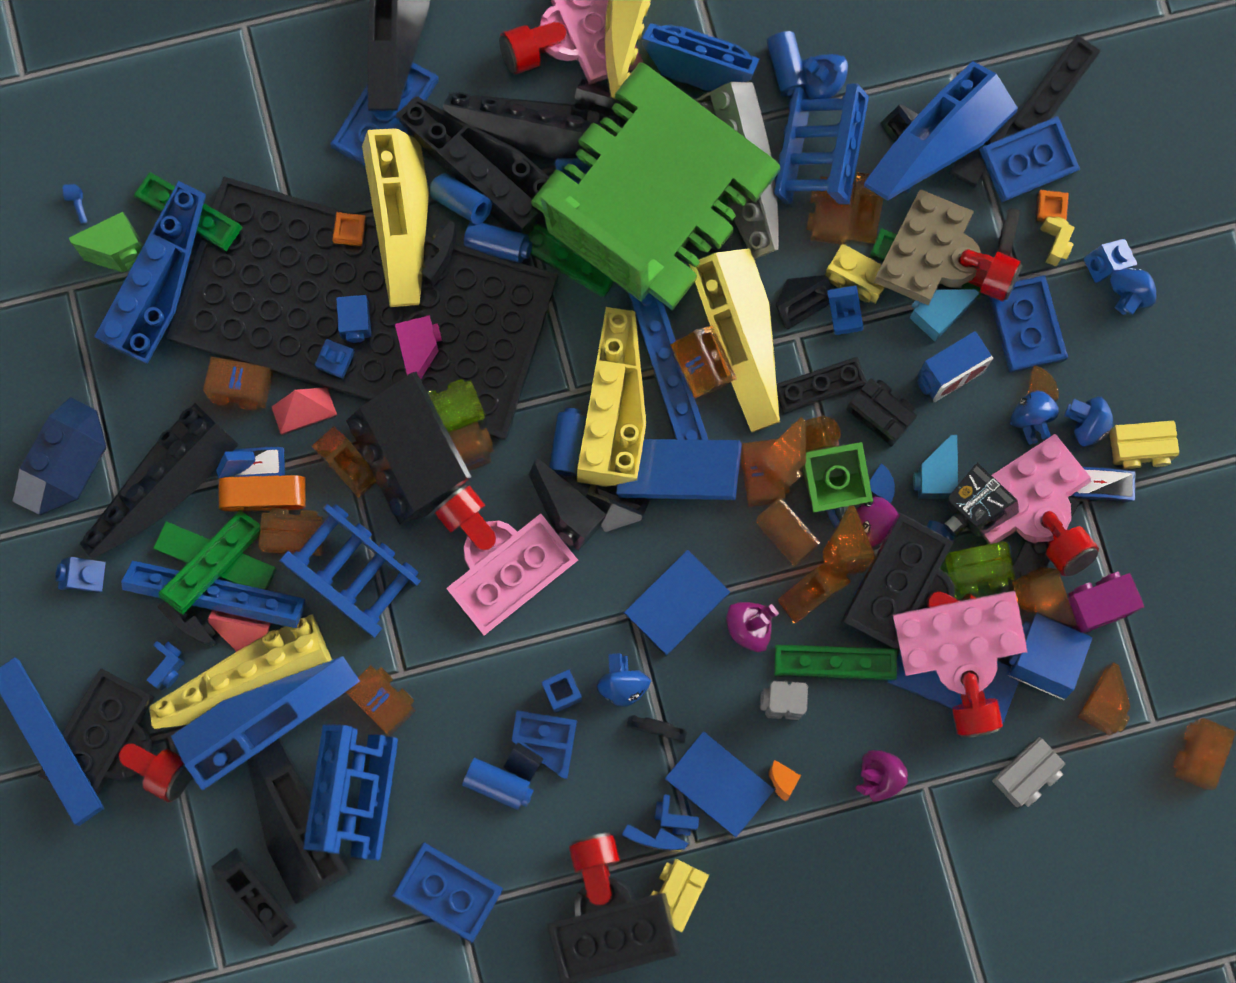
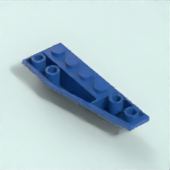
M972 61L911 122L864 182V187L889 200L987 142L1017 112L1018 108L998 75Z
M178 181L94 336L103 344L146 364L149 363L177 309L206 196L204 193Z
M341 656L223 700L171 737L184 765L201 790H204L352 688L360 680L345 658Z

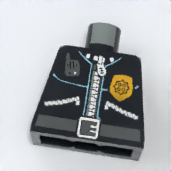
M976 463L948 497L949 510L954 515L943 525L953 537L959 535L966 527L977 537H981L1019 513L1018 500L979 463Z

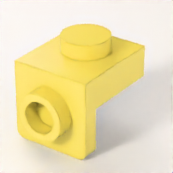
M1047 216L1040 229L1056 236L1046 259V263L1057 266L1062 258L1067 260L1073 247V243L1069 242L1075 227L1069 225L1068 221L1061 217Z

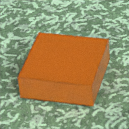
M1039 190L1036 221L1044 222L1047 216L1061 217L1067 221L1069 193Z
M336 212L333 243L363 246L366 215Z

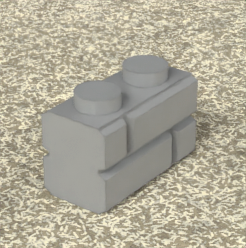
M773 681L768 689L763 688V692H761L760 710H765L767 718L781 719L784 716L785 719L799 720L807 711L808 686L806 683L792 682L788 685L787 682Z
M1039 737L994 777L992 782L1014 806L1020 807L1025 804L1029 807L1041 796L1038 790L1045 783L1051 786L1063 775L1060 769L1065 765V762Z

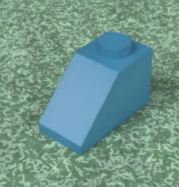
M975 289L936 290L929 306L915 300L911 305L914 310L910 319L931 339L936 341L975 302L979 293Z
M957 435L948 437L921 464L918 472H914L913 490H918V499H948L958 486Z

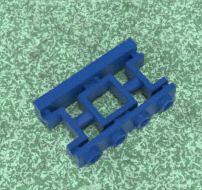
M323 725L304 849L339 854L341 840L352 841L350 857L379 861L383 847L398 739L395 737H385L384 735L368 734L367 747L355 745L358 729L345 725ZM349 752L354 753L351 769L346 768ZM366 756L370 757L368 773L363 772ZM350 778L361 780L357 809L346 807ZM339 814H344L342 832L337 831ZM356 817L361 818L359 835L354 834Z

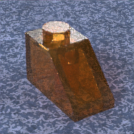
M856 172L846 240L875 244L884 198L864 187V182L870 174Z
M800 417L753 463L778 489L785 483L791 486L802 475L799 469L806 463L805 420Z
M334 426L312 445L324 462L358 498L376 482V478L367 461Z
M849 506L822 551L824 562L829 566L833 577L863 573L875 558L855 506Z
M832 558L811 571L777 600L796 624L850 584L851 581L835 559Z
M1039 567L1012 581L1017 602L1023 610L1034 615L1038 613L1065 626L1073 627L1077 624L1058 569Z
M1112 662L1106 666L1078 715L1080 719L1109 736L1117 731L1122 732L1130 719L1126 714L1131 706L1118 664Z

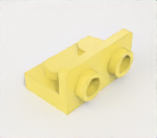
M842 243L834 259L827 267L825 276L829 278V282L838 288L857 285L859 299L864 302L872 301L875 304L885 288L874 283L881 264Z

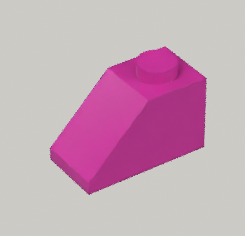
M430 315L395 324L407 375L417 372L420 380L439 352L437 342L442 341L438 323L432 325Z

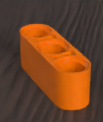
M248 476L219 479V510L221 511L299 510L306 507L305 477Z

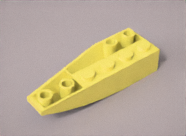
M608 0L605 55L612 98H615V93L631 74L628 72L630 65L633 66L638 49L635 48V45L641 38L644 29L642 21L648 12L650 0Z
M398 129L367 130L362 149L390 307L419 305L429 189L421 145L414 137Z
M751 249L718 252L699 259L700 263L697 267L689 264L690 268L697 275L695 283L751 432L753 433L780 423L770 303Z
M606 307L577 469V482L605 487L637 481L646 429L635 311Z
M311 614L301 618L297 628L285 626L268 632V634L243 647L149 706L153 728L188 725L223 700L331 661V655L315 617Z

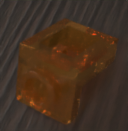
M823 415L791 424L796 453L800 454L826 447L839 446L840 428L833 418Z

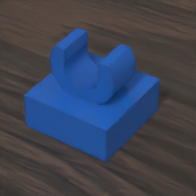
M326 339L315 367L343 379L355 351Z

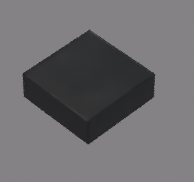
M517 743L503 768L531 782L544 758L522 744Z

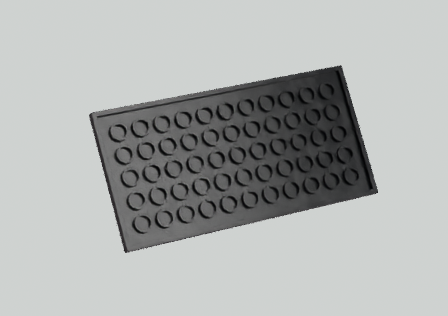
M223 177L213 209L236 221L243 228L227 251L204 238L201 239L167 335L168 341L370 401L407 376L395 324L430 315L432 325L438 323L442 341L437 342L439 352L421 378V381L442 422L506 441L555 289L558 274L455 244L445 271L433 287L427 284L422 276L419 305L390 307L375 220L366 219L363 246L333 243L336 212H347ZM425 236L423 263L430 255H436L431 243L433 241L432 237ZM366 295L370 307L371 337L364 338V341L358 343L347 342V339L342 340L338 330L336 297ZM326 339L355 351L343 379L315 367Z

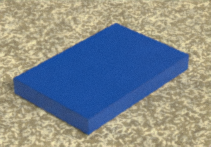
M1058 116L979 149L1001 203L1080 170Z
M1045 275L1016 281L1008 300H1004V302L989 296L1009 373L1068 359Z
M687 550L624 614L667 656L730 594V591Z
M704 731L665 778L666 781L735 838L774 791L770 785Z
M423 842L395 890L393 897L473 943L504 889Z

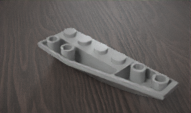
M729 82L695 99L696 102L771 156L753 83ZM775 178L756 203L734 186L731 187L746 198V204L744 206L737 205L727 197L729 201L728 207L736 215L734 221L747 248L751 249L754 259L778 250L777 196L775 195Z

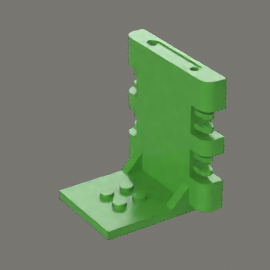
M639 62L615 93V99L634 112H630L618 103L613 105L614 113L626 121L623 128L606 117L600 123L612 134L596 123H592L578 142L581 147L598 158V160L584 150L579 149L576 153L578 159L591 167L587 174H584L575 165L569 163L564 169L580 183L577 184L561 171L555 170L531 200V204L544 214L547 230L550 234L642 302L647 294L650 293L673 310L697 279L695 272L676 257L679 256L690 265L697 267L700 261L694 254L684 248L685 245L690 241L699 250L707 253L712 248L695 232L720 249L733 233V227L718 213L728 220H733L736 216L734 211L720 202V200L726 195L737 205L744 206L747 200L741 193L731 187L734 186L756 203L780 172V165L771 156L651 67Z

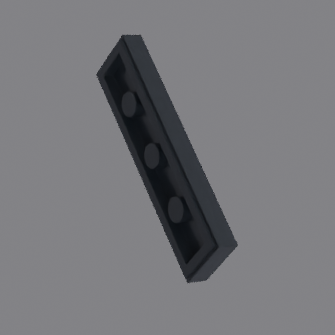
M1076 35L1014 119L1011 126L1019 131H1023L1052 119L1101 50L1079 35Z

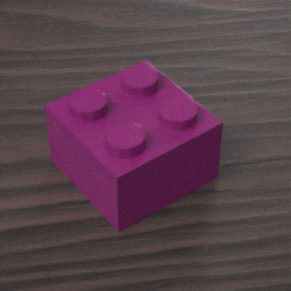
M1119 571L1103 577L1102 580L1095 583L1096 586L1094 587L1089 582L1075 588L1074 591L1068 593L1069 598L1061 603L1072 629L1082 633H1087L1131 616L1145 607L1131 574L1128 573L1120 576Z

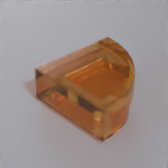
M1033 366L1028 394L1032 391H1043L1051 396L1054 401H1057L1059 391L1054 378L1043 368Z

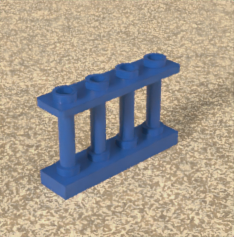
M858 83L847 84L845 95L842 98L811 100L801 87L794 88L793 97L789 101L790 113L788 123L784 128L785 139L783 149L779 154L780 172L775 179V195L785 204H792L794 192L827 191L838 204H850L869 100L868 94ZM842 110L841 119L837 125L807 126L809 111ZM837 137L836 146L832 152L801 153L804 138ZM832 164L831 173L827 179L796 180L799 165Z
M326 504L322 511L328 515L327 519L299 552L295 551L291 554L287 551L279 562L368 635L375 638L382 629L377 624L380 621L378 617L407 582H410L413 586H417L421 582L416 577L419 572L407 562H404L403 565L393 558L396 553L384 543H381L379 546L370 539L372 533L359 523L356 526L351 524L346 519L349 514L337 504H334L333 507ZM339 524L352 536L323 571L313 572L307 567L310 563L308 559ZM362 543L376 555L346 591L343 589L339 593L330 586L333 583L332 578ZM387 563L399 574L369 610L366 608L362 612L354 605L357 601L355 599L380 567Z

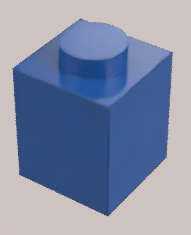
M367 296L336 297L338 330L342 340L347 339V342L358 343L364 341V338L371 337L370 307Z
M566 670L541 682L554 713L582 701V696L570 670Z

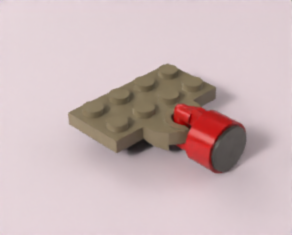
M920 189L876 275L874 283L928 306L939 284L950 288H961L967 282L981 287L980 293L1004 302V300H1008L1023 265L1020 264V260L1001 252H997L995 257L982 254L976 242L964 234L974 211Z

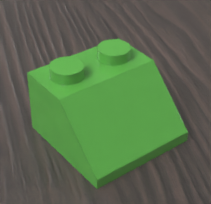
M123 212L69 237L71 244L84 261L123 273L131 270L143 247L135 229Z
M862 442L800 453L805 483L813 512L873 502Z

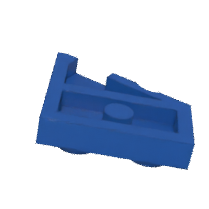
M516 711L512 741L515 744H522L544 758L543 764L562 778L568 779L577 720Z

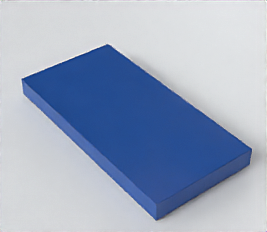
M412 63L398 111H369L367 84L332 140L331 148L365 166L362 144L367 130L398 129L407 133L408 130L395 115L415 96L426 101L439 81V76Z
M644 439L637 481L618 484L616 494L619 498L735 500L742 444L740 440Z
M899 649L897 654L896 680H887V683L951 709L956 705L962 704L961 694L949 690L941 682L936 670L906 676ZM997 661V671L994 679L983 691L985 699L998 700L1003 723L1019 681L1008 676L1011 669L1010 666Z

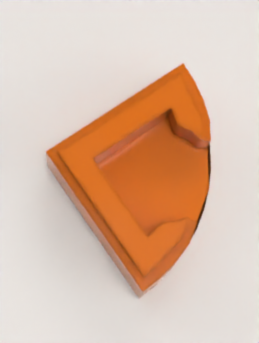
M774 760L769 769V778L776 788V794L784 801H787L801 775Z

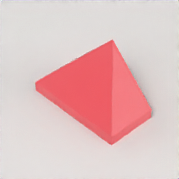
M326 387L294 390L271 407L281 435L337 416L329 390Z
M215 610L211 611L208 618V623L236 652L268 634L272 624Z

